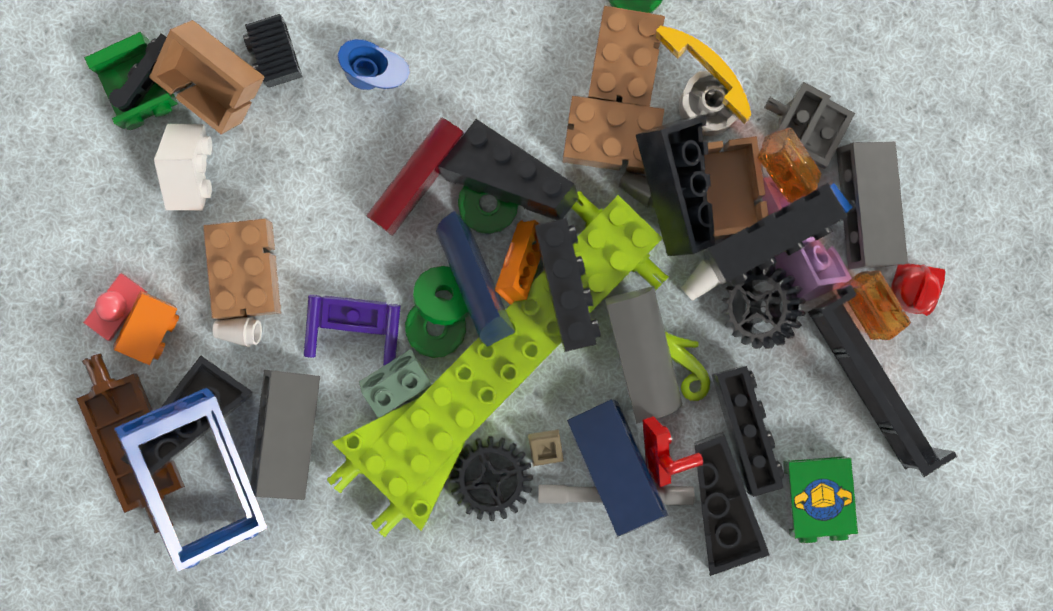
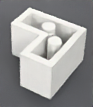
M167 124L154 158L166 210L203 211L206 199L211 197V181L206 180L205 172L207 155L212 153V139L206 135L204 124Z

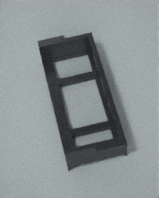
M851 284L840 287L836 290L837 295L808 311L904 469H917L925 477L955 459L957 455L954 451L931 447L843 305L857 296Z

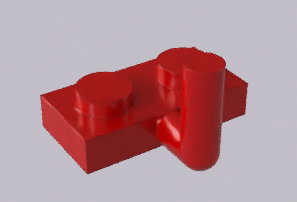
M654 416L642 420L646 465L651 477L660 487L671 484V475L703 465L700 453L673 461L669 452L672 438L668 428L662 426Z

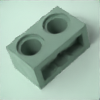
M412 349L359 381L363 397L378 418L432 385L427 372Z

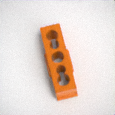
M521 220L517 224L495 287V291L510 305L515 301L527 300L541 258L535 232V225H539L536 220L526 222Z

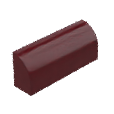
M440 118L367 213L366 217L393 236L440 175L439 164L463 136V130L448 120Z

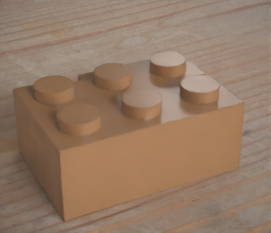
M604 6L588 98L616 102V98L619 96L623 97L621 103L650 107L659 55L658 48L661 43L656 38V30L660 26H664L665 16Z
M194 20L170 29L149 78L169 94H173L193 83L196 84L178 93L176 99L218 133L223 134L243 122L252 104L250 100L255 98L265 77Z
M572 96L562 162L620 171L622 161L626 160L628 161L626 171L645 174L635 135L662 126L664 109Z
M757 136L728 140L724 146L723 141L708 143L709 154L704 155L705 174H710L711 186H709L707 191V201L712 203L715 240L728 238L768 216L766 201L759 202L754 206V201L765 196Z
M267 219L203 225L212 319L224 320L248 317V315L281 314L276 256L271 253H264L263 249L275 250L273 223Z

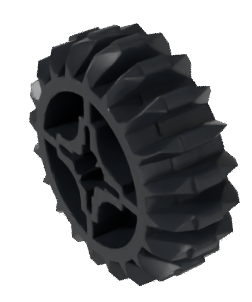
M771 265L760 271L757 266L747 271L748 279L735 286H727L725 288L731 295L730 298L722 299L723 303L728 304V309L723 310L721 313L730 316L725 325L727 327H735L732 336H742V344L749 345L752 343V347L755 349H760L762 346L765 349H772L774 344L777 346L784 345L785 337L791 339L795 336L792 328H801L802 324L796 319L797 316H805V311L799 310V304H804L806 300L805 298L797 297V294L803 288L801 286H792L796 278L790 275L785 277L786 271L784 269L778 268L775 270V267ZM766 281L772 284L774 288L771 291L766 290L765 293H762L761 291H756L754 286ZM762 301H765L766 306H761ZM745 302L747 303V310H746V312H745ZM781 302L783 303V311H782V313H781V311H780V303H781ZM762 307L766 308L765 312L761 311ZM764 320L766 323H771L773 328L764 333L753 326Z
M488 436V446H483L482 440L477 438L475 443L478 449L476 450L470 444H466L464 448L469 455L466 457L460 453L457 459L463 462L462 465L454 464L452 468L453 471L459 472V476L449 477V482H459V486L451 490L452 495L461 492L463 494V497L457 501L458 506L468 501L470 505L467 507L466 513L468 515L471 514L474 507L479 509L477 519L479 520L483 518L484 511H489L490 521L495 520V511H500L502 519H506L507 512L505 508L507 507L513 513H517L518 507L514 502L516 500L521 504L527 502V499L520 494L521 491L531 493L532 487L523 485L524 481L533 480L532 474L523 473V470L531 468V463L520 464L519 461L525 457V452L521 451L515 456L512 453L517 447L515 443H512L508 450L503 448L506 440L503 437L500 438L498 446L493 445V436ZM488 453H497L505 456L512 462L513 466L501 469L496 468L489 459ZM479 456L482 473L479 477L466 482L467 467L474 458ZM485 463H487L489 470L493 474L507 473L500 476V480H496V483H498L495 487L497 493H495L494 487L489 482L476 484L481 482L483 477L487 476L485 474L487 471ZM517 475L518 482L514 492L509 498L504 500L500 487L501 483L511 476ZM486 489L490 492L495 504H488L477 500L470 491Z

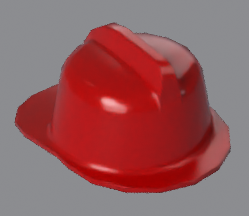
M908 263L898 265L890 287L889 298L908 313L928 316L933 312L939 301L946 271L941 268L928 267L924 264Z

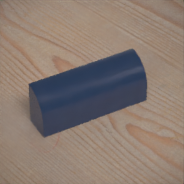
M455 211L451 212L438 224L436 235L479 338L486 346H489L515 333V330L499 294L495 291L496 286L471 229Z
M611 399L567 420L617 537L669 516L618 401Z

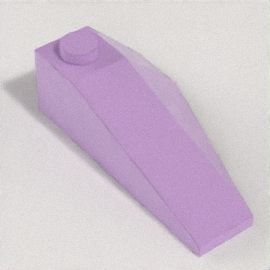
M763 177L765 196L762 197V200L767 202L768 215L781 210L797 200L781 177ZM813 236L803 241L805 247L789 256L785 251L775 256L777 263H775L776 270L782 268L786 271L785 277L790 275L796 278L792 286H801L803 288L797 294V297L805 298L806 301H810L853 281L836 249L831 246L826 250L819 240L815 241Z

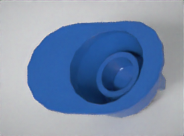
M359 39L347 41L340 47L338 52V62L345 71L347 80L358 89L370 90L376 87L393 89L401 86L408 80L410 70L404 58L369 41Z

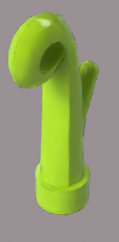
M665 332L672 360L692 372L681 383L682 395L690 401L702 400L710 390L711 381L704 366L685 349L696 348L699 346V343ZM699 380L701 385L699 390L691 392L689 389L690 383Z

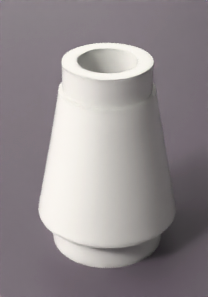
M702 259L681 289L694 301L697 297L718 286L720 282L708 260L704 261Z
M253 317L216 320L213 325L214 338L245 347L257 345L262 335L261 322L254 320Z

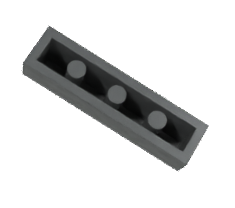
M896 141L853 142L837 148L840 191L853 207L846 213L847 218L843 219L848 270L908 264Z
M654 286L605 298L636 424L653 416L658 419L677 411L682 406V399Z
M264 369L250 477V486L255 497L305 500L320 376Z

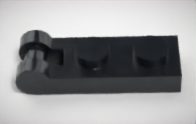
M160 33L157 39L154 38L149 42L145 50V56L140 63L135 64L130 69L127 76L128 80L123 87L115 89L110 93V103L120 111L127 112L137 107L155 83L149 77L167 38L165 35Z

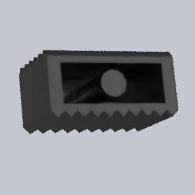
M281 14L245 25L248 34L243 35V39L248 52H254L257 62L252 64V67L265 77L263 83L268 88L303 77L286 22Z

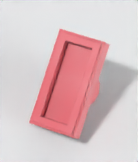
M120 273L107 292L97 298L95 308L83 323L107 341H111L125 323L140 290L146 293L147 291L126 275Z

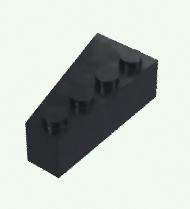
M706 114L679 119L635 135L667 256L692 255L715 245L712 203L707 201V191L709 186H711L710 174H705L704 155L709 154L708 141H703L702 126H706Z
M475 119L438 166L448 182L465 185L473 191L490 194L497 197L498 200L506 203L512 202L523 206L526 210L554 220L563 219L579 199L573 182L478 119Z
M826 183L810 194L783 207L781 210L766 216L750 227L708 248L703 253L720 284L723 285L730 281L732 286H735L749 278L747 271L757 266L762 271L777 263L775 256L785 251L789 256L804 248V240L813 236L815 241L830 234L833 232L830 226L847 218V215L829 183Z
M200 355L161 407L208 388L216 397L223 418H226L249 399L253 392ZM206 416L138 445L151 477H154L211 430ZM124 454L121 460L130 465Z
M724 432L695 441V453H700L703 459V465L697 466L709 575L712 576L770 556Z

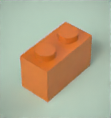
M140 290L113 345L114 350L147 365H150L153 359L158 360L166 344L161 342L166 331L172 332L179 319V315L175 314L177 311L176 306Z

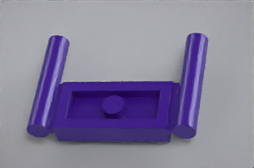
M308 295L304 357H316L318 327L385 335L383 365L390 363L396 358L401 305L326 295L324 297Z

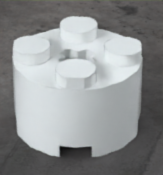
M708 70L699 71L689 79L679 99V113L682 119L706 114V126H702L703 136H716L724 133L738 119L722 103L724 96L729 91ZM711 98L717 101L713 107L706 104Z

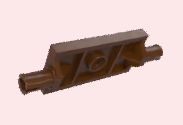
M102 354L93 355L90 357L91 359L86 358L82 361L93 386L88 394L76 398L124 513L141 507V509L145 508L154 529V534L159 531L132 468L121 460L125 452L114 429L152 412V407L137 373L119 380L111 379ZM174 460L152 477L168 517L169 514L163 502L165 495L185 487Z

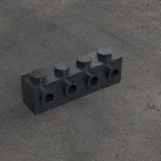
M567 218L535 225L536 237L563 350L568 352L594 346L597 344L595 338L601 337L597 318L591 319L588 307L593 306L590 288H583L581 275H586L582 256L576 257L573 247L574 244H578L575 226H568Z
M739 366L712 374L711 376L747 494L755 497L784 488L781 480L784 478V472L779 460L776 461L772 449L775 448V442L770 430L767 431L763 419L766 418V413L761 400H757L754 391L757 388V383L752 370L748 371L747 366Z

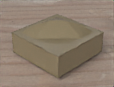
M559 429L528 434L533 466L564 462Z

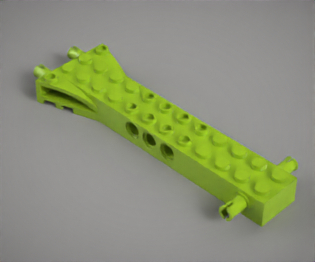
M581 191L577 192L579 199L571 209L586 222V228L577 236L578 244H574L573 247L576 257L582 256L586 275H581L583 288H590L593 306L588 307L589 314L631 271L633 273L636 271L651 286H654L656 291L669 276L649 259L651 256L649 252L663 238L619 195L604 210L602 208L599 210ZM545 270L532 282L527 300L515 301L506 309L515 333L489 346H486L478 337L419 398L332 442L345 455L346 461L327 478L328 483L332 486L342 477V480L334 487L336 491L342 493L359 473L364 474L390 500V505L375 521L371 522V525L377 530L387 521V524L378 532L383 537H386L403 518H408L420 531L423 530L466 440L561 344Z

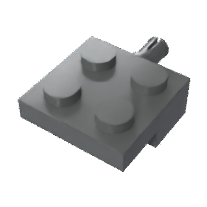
M805 82L798 87L793 99L786 105L769 97L764 106V109L780 116L778 127L770 141L824 169L829 165L855 113L829 100L830 95Z

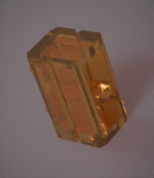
M789 127L765 136L762 143L763 148L760 149L757 158L763 167L767 169V173L787 202L792 203L815 191L822 173L794 130Z
M861 271L843 285L851 284L857 296L847 302L870 340H891L910 325L909 317L905 311H902L901 304L880 271Z

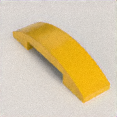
M660 26L656 30V38L677 59L687 50L729 91L724 96L722 103L745 124L751 117L750 106L739 80L724 60L710 47L687 33L665 26Z

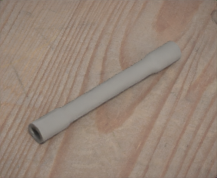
M538 485V503H603L596 487ZM665 486L657 488L663 504L694 505L695 493L693 486Z

